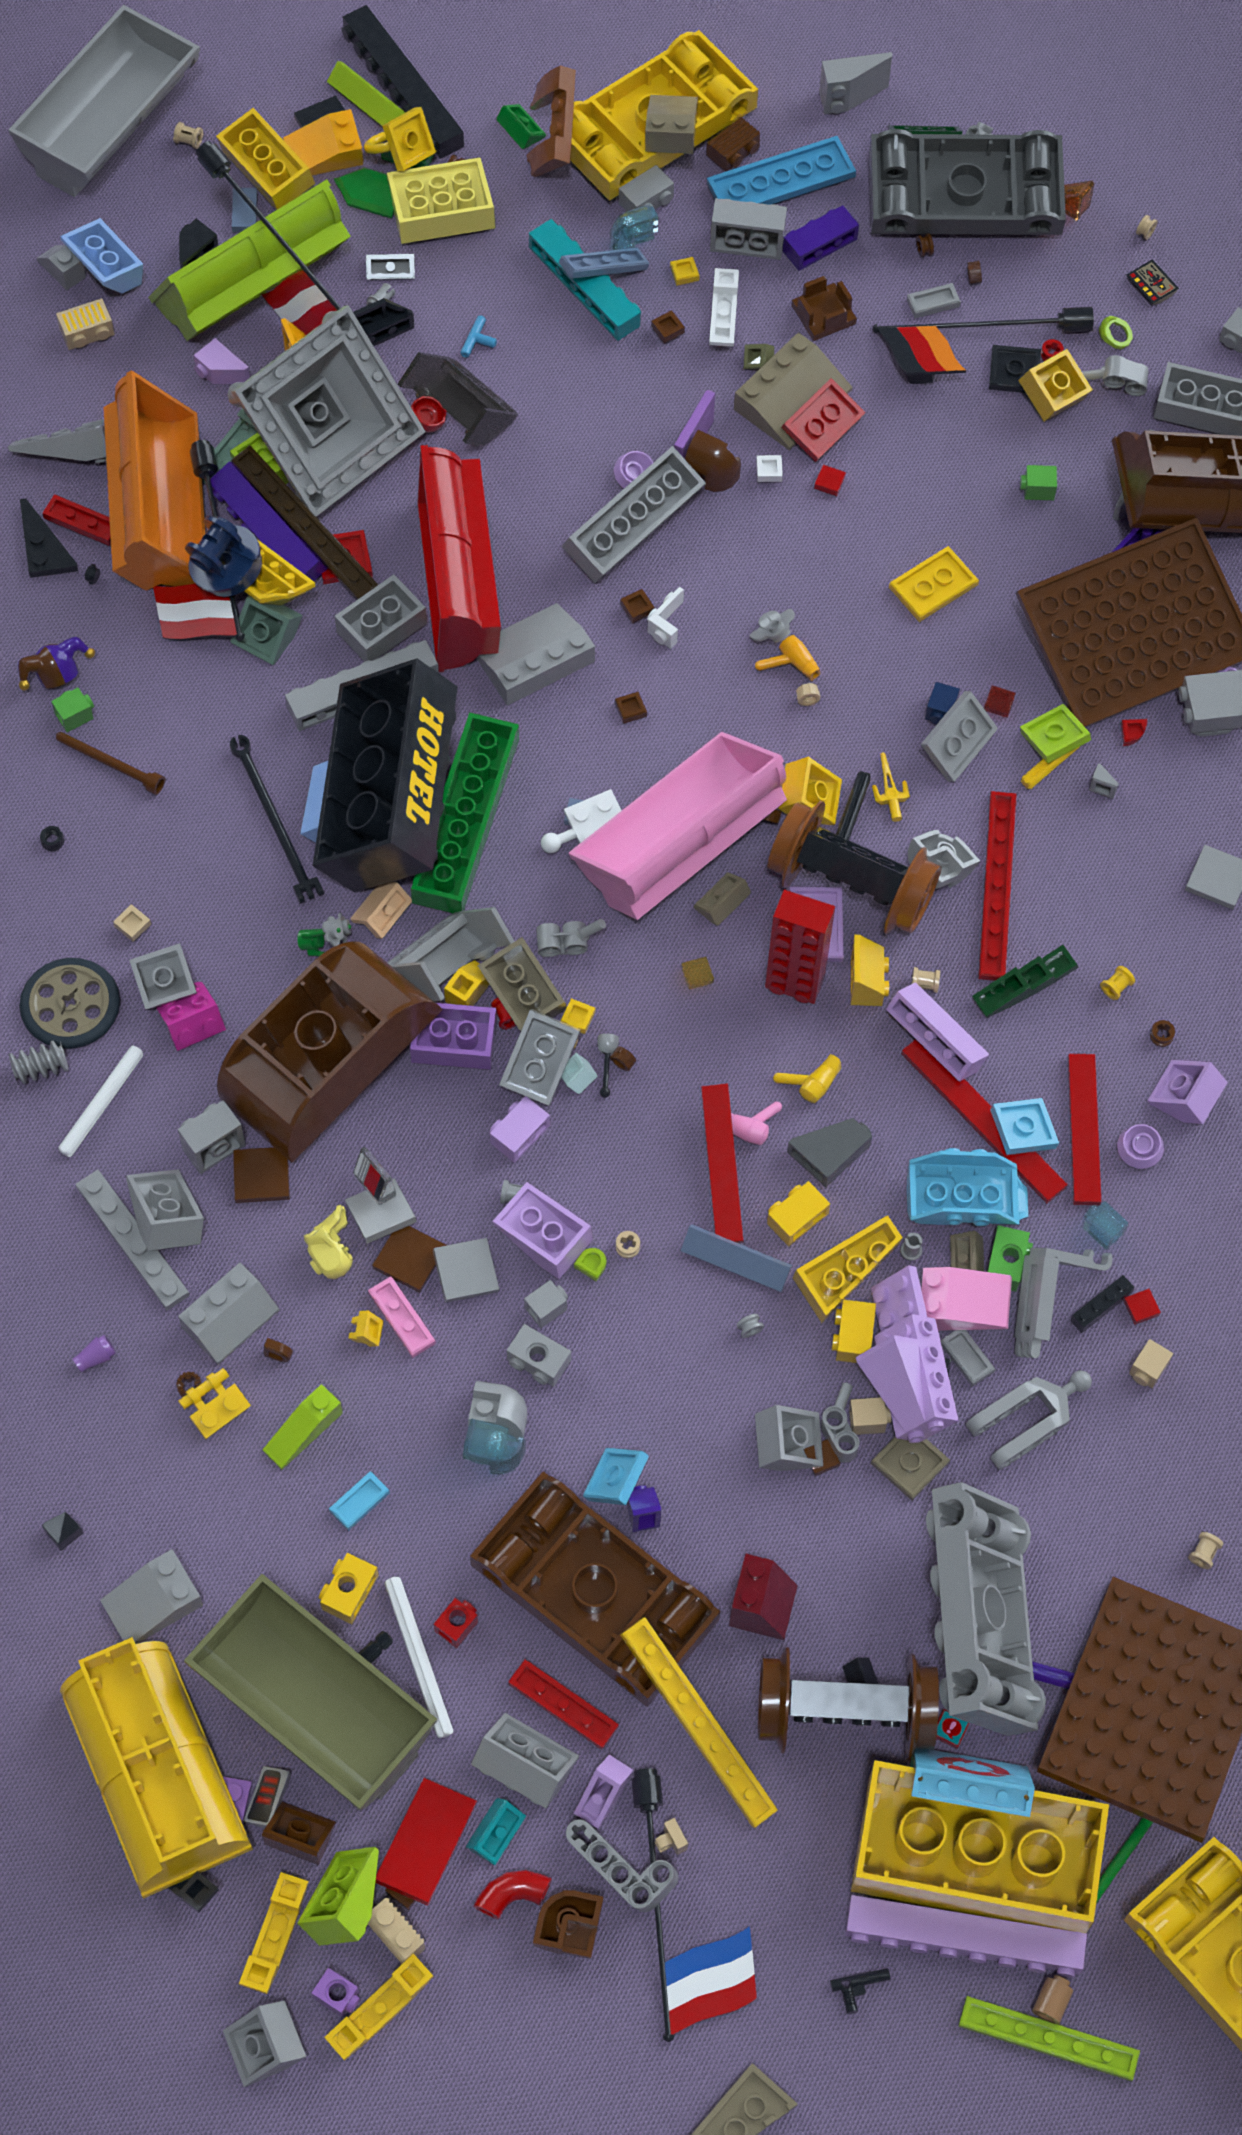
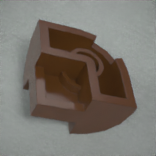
M697 430L688 447L685 460L705 480V490L719 492L732 488L740 478V458L734 457L727 449V443Z
M563 1890L552 1895L543 1904L539 1913L533 1945L561 1955L564 1953L591 1959L604 1897L575 1890Z

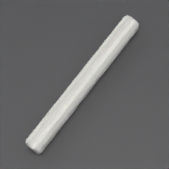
M131 1046L60 1144L59 1151L63 1155L71 1157L143 1057L141 1049Z

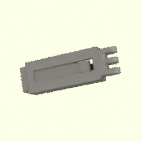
M1030 1248V1255H1025L1015 1329V1355L1017 1357H1039L1041 1341H1049L1059 1264L1104 1271L1108 1270L1112 1265L1113 1258L1111 1253H1104L1101 1256L1102 1262L1096 1264L1093 1261L1095 1253L1091 1249H1086L1083 1255L1050 1248Z

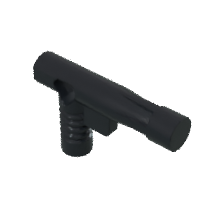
M886 1968L830 1980L832 1992L842 1991L846 2013L853 2014L858 2012L855 1997L865 1995L866 1993L864 1985L890 1980L889 1969ZM849 1981L850 1987L847 1989L841 1983Z

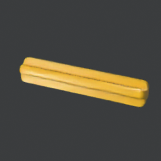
M1078 748L1050 763L1042 759L1022 776V785L1027 789H1032Z

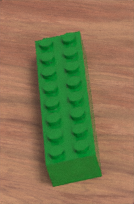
M469 712L444 787L442 799L444 810L439 821L436 843L438 850L437 859L433 870L415 875L411 887L413 904L449 913L464 911L519 742V724Z

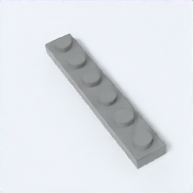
M96 1170L75 1184L78 1191L166 1311L190 1296L188 1290L158 1250H147L139 1233L137 1221L99 1170Z

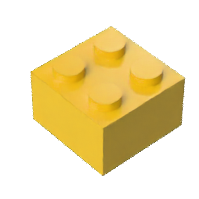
M1068 349L1033 367L1018 380L1044 422L1082 401L1093 391Z

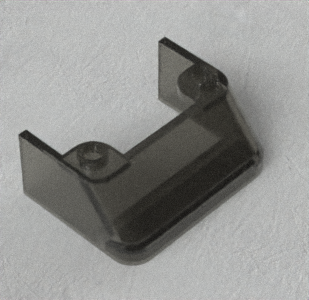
M418 352L397 384L402 388L416 391L415 396L417 398L429 396L438 400L442 407L466 428V435L462 441L476 447L479 445L485 446L511 425L518 415L509 404L474 374L450 357Z

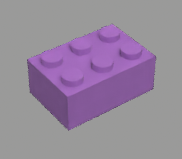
M437 1003L443 1010L411 1042V1063L491 1070L497 1022L496 1008Z

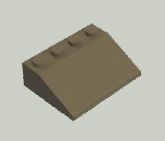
M798 332L735 392L734 410L790 451L797 443L781 428L782 425L830 378L847 394L852 391L853 387L818 346Z

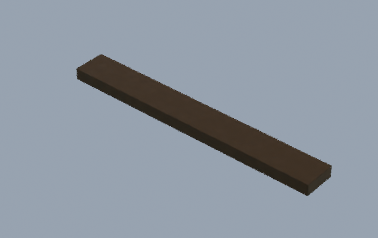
M251 445L231 459L232 465L356 600L378 586L375 580Z

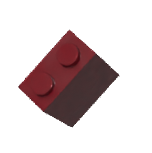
M745 1553L732 1604L729 1626L784 1640L798 1585L774 1560Z

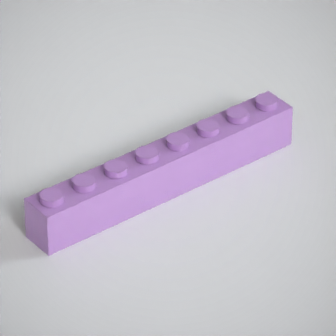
M851 1895L849 1901L845 1936L851 1937V1941L856 1943L868 1944L869 1940L881 1942L880 1945L886 1948L896 1949L898 1945L909 1946L910 1951L916 1953H927L928 1950L939 1951V1955L946 1958H957V1955L969 1956L968 1960L976 1963H986V1960L998 1961L999 1966L1006 1968H1015L1016 1964L1028 1966L1027 1970L1037 1973H1045V1969L1057 1971L1058 1976L1074 1978L1075 1974L1079 1975L1082 1972L1087 1938L1086 1933Z

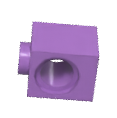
M330 1968L326 1970L312 1991V1996L315 2000L342 2018L346 2012L351 2014L360 2001L358 1987ZM337 1987L346 1990V1996L341 2001H333L330 1998L331 1991Z

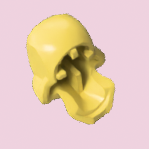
M337 1205L336 1210L314 1227V1230L309 1234L304 1235V1241L308 1245V1253L313 1259L310 1261V1265L318 1275L323 1273L328 1279H338L344 1276L350 1270L353 1262L351 1254L348 1253V1247L340 1244L341 1239L337 1234L347 1225L344 1206Z

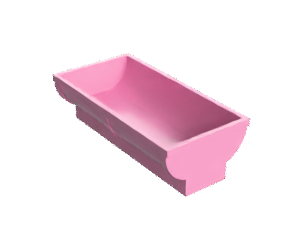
M720 732L568 854L590 882L602 892L609 907L638 920L787 800L781 788V785L786 780V772L783 766L784 760L777 753Z

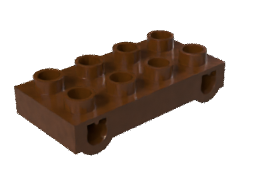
M544 1471L470 1555V1563L474 1569L646 1707L651 1704L660 1692L620 1634L645 1617L678 1666L681 1667L720 1619L721 1611L704 1594L689 1583L679 1579L584 1504L565 1484L549 1476Z

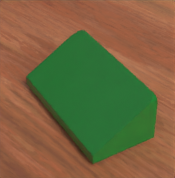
M520 104L502 106L496 120L521 149L528 148L546 137L545 132Z

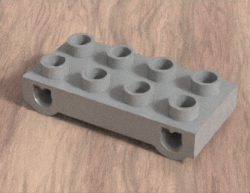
M963 1482L932 1489L933 1509L927 1513L926 1525L930 1537L936 1542L938 1564L932 1567L930 1578L933 1590L941 1601L942 1620L938 1621L935 1626L936 1643L939 1650L945 1655L946 1677L940 1681L939 1685L941 1702L949 1712V1716L1006 1736L1037 1731L1038 1721L1045 1711L1046 1699L1044 1691L1038 1683L1034 1682L1023 1563V1554L1029 1546L1031 1537L1029 1524L1019 1515L1018 1507Z

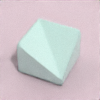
M575 1053L569 1059L562 1075L566 1085L578 1094L598 1077L590 1063L578 1053Z

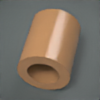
M1054 1975L1053 1978H1046L1032 2012L1045 2021L1059 2025L1074 1992L1069 1987L1070 1982L1058 1975Z

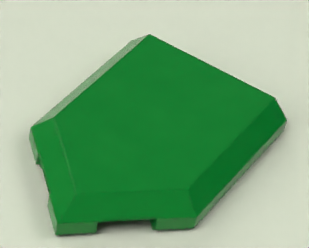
M363 167L334 178V182L340 189L348 206L392 219L394 208L386 173Z

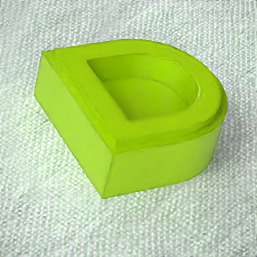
M597 1248L586 1249L574 1263V1268L597 1282L606 1268V1256Z

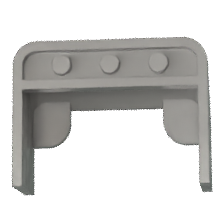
M495 907L459 911L444 918L387 963L433 1001H441L445 997L441 992L439 984L470 960H486L494 954L493 950L497 947L509 946L515 941Z

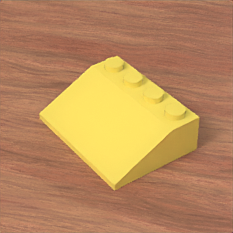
M481 158L387 173L401 244L495 228L494 205Z

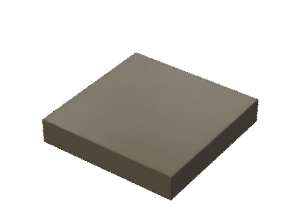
M895 1436L871 1461V1465L913 1501L949 1464L950 1459L927 1439L918 1443H909L908 1440L897 1439Z

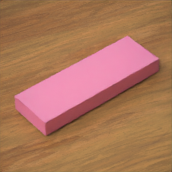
M392 1276L368 1290V1294L412 1358L436 1344L435 1339Z

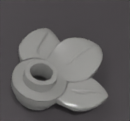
M787 609L781 614L777 611L764 613L758 621L760 627L749 635L750 638L756 642L768 638L772 639L773 642L785 640L791 633L789 623L795 617L794 611Z

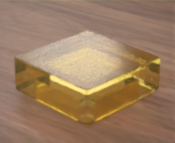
M706 956L681 963V969L689 990L714 983V976Z

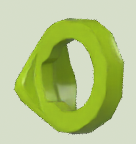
M1108 316L1104 318L1099 326L1101 338L1115 349L1128 347L1133 339L1132 330L1128 323L1118 317ZM1110 325L1121 326L1126 332V341H1116L1111 335Z

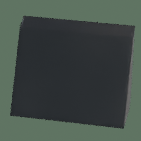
M856 1658L842 1666L847 1683L879 1684L870 1658Z

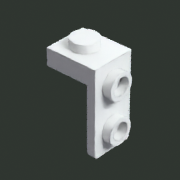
M681 587L674 593L670 592L665 597L663 604L658 609H653L647 618L648 633L653 636L656 642L664 644L670 649L677 643L678 629L667 622L666 619L683 603L684 589Z

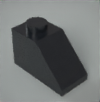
M197 218L190 224H186L179 232V262L181 269L218 246L217 234Z

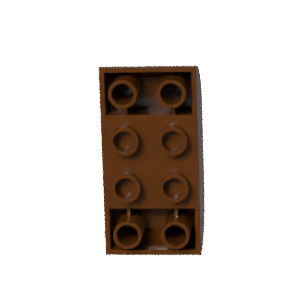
M356 941L339 944L316 958L236 1039L228 1051L218 1074L217 1092L221 1101L224 1100L233 1112L293 1163L443 1009L367 945Z

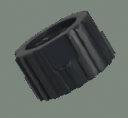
M48 826L42 829L40 833L42 847L51 852L62 848L64 836L59 827ZM51 835L57 836L54 842H47Z

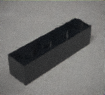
M1122 1275L1074 1313L1070 1321L1083 1333L1120 1304L1125 1297L1130 1296L1135 1287Z

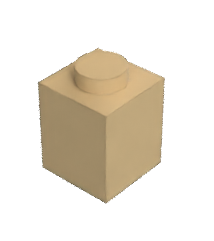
M1149 1339L1132 1365L1129 1374L1133 1376V1379L1138 1384L1149 1386L1153 1389L1174 1353Z
M882 1398L853 1399L850 1401V1424L852 1431L856 1435L885 1433L887 1423H891V1412L888 1407H885V1402Z

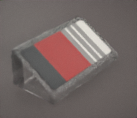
M365 1147L361 1148L353 1174L376 1203L382 1205L396 1197L393 1180L371 1152Z

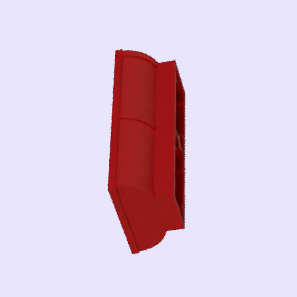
M420 445L417 506L435 659L438 663L439 672H444L447 669L464 666L476 659L480 654L498 653L501 623L480 459L461 460L457 454L450 450Z

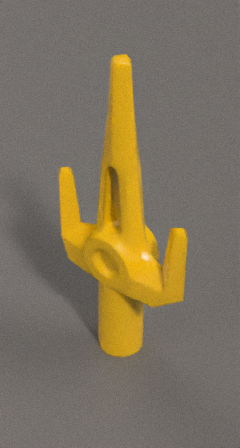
M882 752L880 755L885 793L880 795L876 785H872L875 801L881 805L889 804L892 821L898 822L902 820L899 802H905L910 797L907 781L904 780L902 782L903 792H899L896 789L886 755ZM887 776H889L892 788L888 787Z

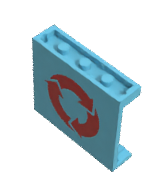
M931 1749L915 1750L910 1762V1767L915 1768L911 1796L1030 1817L1035 1787L1027 1766Z

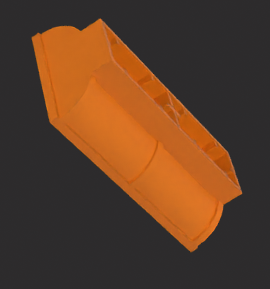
M131 370L117 382L115 386V401L103 407L112 571L145 591L159 584L168 586L195 584L189 573L190 555L185 550V546L188 542L198 544L205 535L202 478L194 475L189 453L192 443L199 440L197 412Z

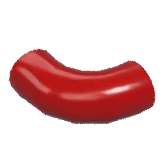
M528 1870L506 1872L487 1884L477 1897L473 1907L481 1913L499 1920L505 1908L516 1900L524 1899L540 1906L549 1890L552 1879L543 1874Z

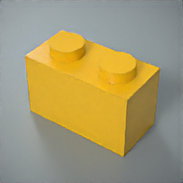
M809 1181L803 1186L800 1184L795 1186L789 1192L787 1199L782 1203L777 1201L768 1210V1226L788 1247L829 1214L830 1203Z
M843 1300L842 1308H836L834 1325H840L839 1335L833 1334L832 1351H837L836 1361L857 1363L856 1357L872 1348L876 1303Z

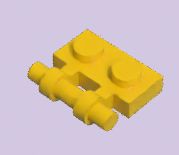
M224 1368L215 1374L213 1372L206 1376V1380L196 1388L191 1387L185 1392L186 1395L178 1400V1403L184 1410L192 1404L198 1410L189 1418L204 1439H207L251 1406L235 1383L225 1390L221 1383L229 1377V1374ZM213 1389L218 1396L205 1405L201 1397Z

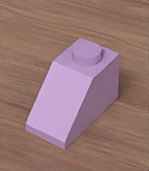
M216 338L194 354L196 373L201 378H206L212 384H234L236 382H245L250 378L249 367Z
M608 1755L595 1770L574 1814L599 1829L623 1792L634 1770Z

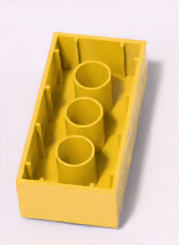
M874 1760L868 1780L851 1892L971 1915L1087 1933L1094 1923L1109 1804L1034 1790L1030 1817L918 1798L911 1796L915 1768Z

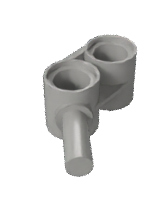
M1109 356L1105 360V366H1102L1101 369L1082 372L1087 381L1103 379L1105 386L1109 388H1120L1125 384L1126 393L1132 396H1141L1147 391L1148 367L1144 364L1125 359L1122 356Z
M599 919L586 926L583 922L571 921L563 925V932H560V927L557 924H541L536 928L538 954L543 957L583 954L588 950L587 940L594 933L604 929L606 923L603 919Z
M842 1383L835 1405L825 1409L821 1421V1431L825 1439H828L839 1461L843 1463L854 1460L859 1448V1438L852 1431L845 1411L853 1388L849 1383ZM829 1418H836L841 1424L839 1426H831L827 1420ZM848 1442L852 1445L853 1449L844 1451L839 1447V1444Z

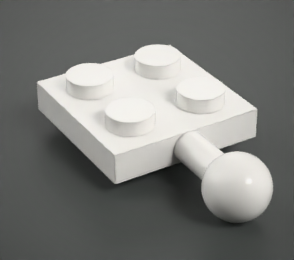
M610 789L565 808L564 814L572 829L558 835L555 833L545 834L541 839L542 849L547 853H555L560 849L561 844L575 838L580 844L622 810L612 790Z

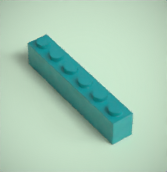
M550 219L529 232V248L617 341L640 327V308L626 297L620 287H616L611 282L608 274L571 279L559 264L561 256L583 254L584 252L575 240L572 241L561 225H557Z

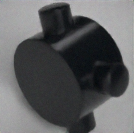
M95 564L88 566L85 572V580L89 581L90 585L96 583L100 575V569L96 568Z

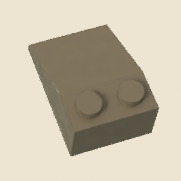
M650 95L645 129V152L693 154L698 97Z

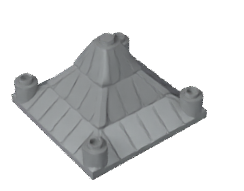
M349 305L343 306L338 311L326 313L320 326L316 327L248 380L236 382L228 390L230 403L235 407L243 408L281 470L285 473L288 481L295 489V494L315 516L322 513L426 432Z

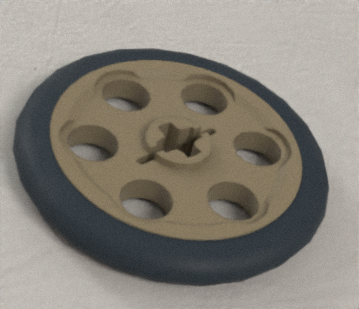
M82 958L58 959L42 966L26 982L20 997L21 1019L26 1029L34 1038L46 1045H50V1041H54L59 1047L61 1041L63 1048L83 1047L98 1040L114 1024L119 1012L120 995L114 978L105 968L95 962ZM67 974H74L77 979L73 984H65L62 982L63 977ZM91 984H96L100 987L99 992L94 995L87 994L85 990ZM45 987H50L54 990L53 995L48 998L41 997L39 993ZM74 998L75 1005L70 1004L66 1007L64 1001H70ZM91 1008L100 1010V1015L95 1019L86 1017V1012ZM45 1011L54 1013L53 1019L48 1022L41 1021L40 1015ZM67 1022L77 1023L78 1026L75 1031L66 1032L63 1030V1026Z

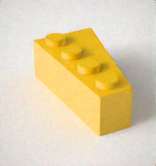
M888 1215L796 1269L792 1278L821 1323L899 1245L903 1237Z

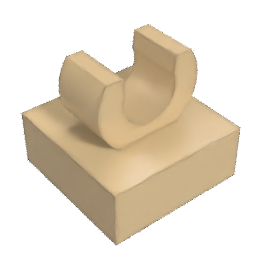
M675 1818L665 1822L663 1828L665 1834L657 1837L655 1844L660 1853L673 1847L676 1854L679 1855L688 1849V1842Z

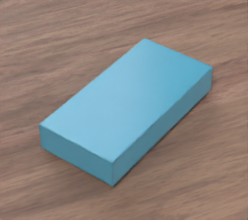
M370 1471L329 1508V1511L349 1531L387 1497L390 1491Z

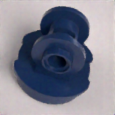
M206 516L203 522L208 530L198 544L188 542L185 546V550L190 555L188 565L190 576L197 586L216 596L227 597L239 594L250 587L260 573L262 557L259 542L255 535L245 527L233 525L230 521L219 516L217 518Z

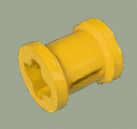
M1118 966L1115 969V973L1108 980H1103L1100 983V987L1110 999L1118 1000L1121 996L1120 993L1127 986H1132L1135 983V977L1126 967Z

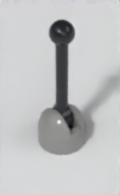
M614 1034L598 1035V1049L605 1055L603 1088L600 1090V1095L603 1098H607L610 1095L608 1088L610 1055L619 1045V1037Z

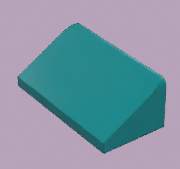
M495 1799L468 1841L466 1848L492 1865H496L526 1818V1815L507 1800Z

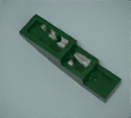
M1062 944L1043 958L1038 956L1020 969L1015 967L972 997L986 1018L1033 996L1079 967Z

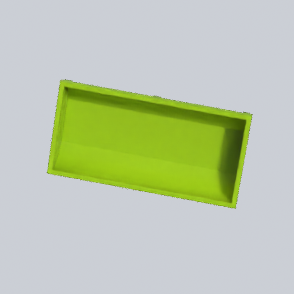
M327 179L265 217L307 267L340 247L351 237L341 221L340 209L330 189L331 184ZM260 220L168 276L148 298L151 303H155L161 313L172 324L179 328L186 341H189L255 300L261 294L276 287L288 276L303 269Z

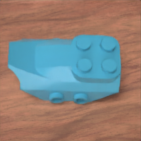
M949 1148L909 1160L907 1212L909 1220L919 1224L959 1225L964 1222L973 1223L976 1226H986L988 1224L1019 1225V1220L1029 1217L1027 1187L1018 1178L1017 1164L983 1149L965 1152L956 1148Z

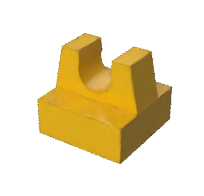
M369 1310L359 1311V1316L352 1317L351 1323L356 1325V1331L349 1333L348 1338L354 1342L366 1344L369 1347L379 1346L383 1320Z

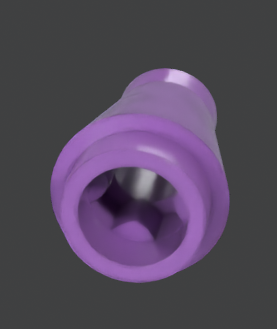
M105 1335L99 1338L96 1336L73 1358V1361L78 1369L83 1372L88 1368L111 1360V1356L116 1351Z

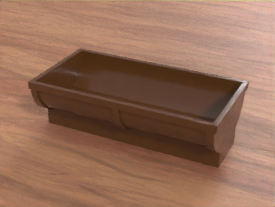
M1145 430L1142 434L1125 431L1112 439L1130 528L1170 529L1198 518L1203 531L1242 533V436Z

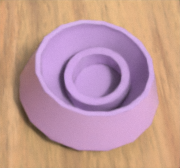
M640 451L623 454L618 458L614 466L615 479L621 487H627L653 464L652 459Z
M1138 1124L1126 1128L1120 1134L1117 1149L1121 1159L1126 1164L1137 1169H1144L1156 1165L1162 1158L1164 1144L1160 1134L1154 1128L1145 1124Z

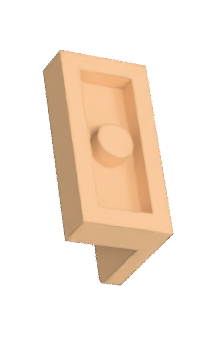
M397 882L378 885L350 919L353 923L364 924L376 938L382 939L410 905L412 899Z

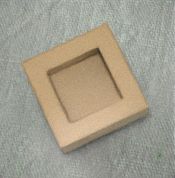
M131 904L113 921L115 928L134 942L151 925V921Z

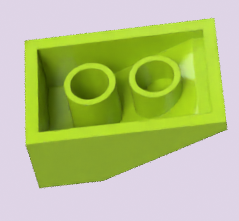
M376 1847L335 1853L297 1923L319 1946L356 1942L365 1934L366 1926L372 1916L379 1850Z

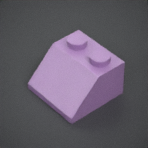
M1171 1060L1147 1102L1183 1123L1204 1124L1228 1082L1211 1062Z

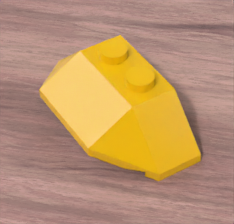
M258 540L262 566L254 583L244 590L248 595L260 604L284 605L316 587L313 580Z

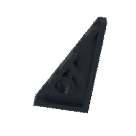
M26 498L20 499L30 578L77 572V563L28 500Z

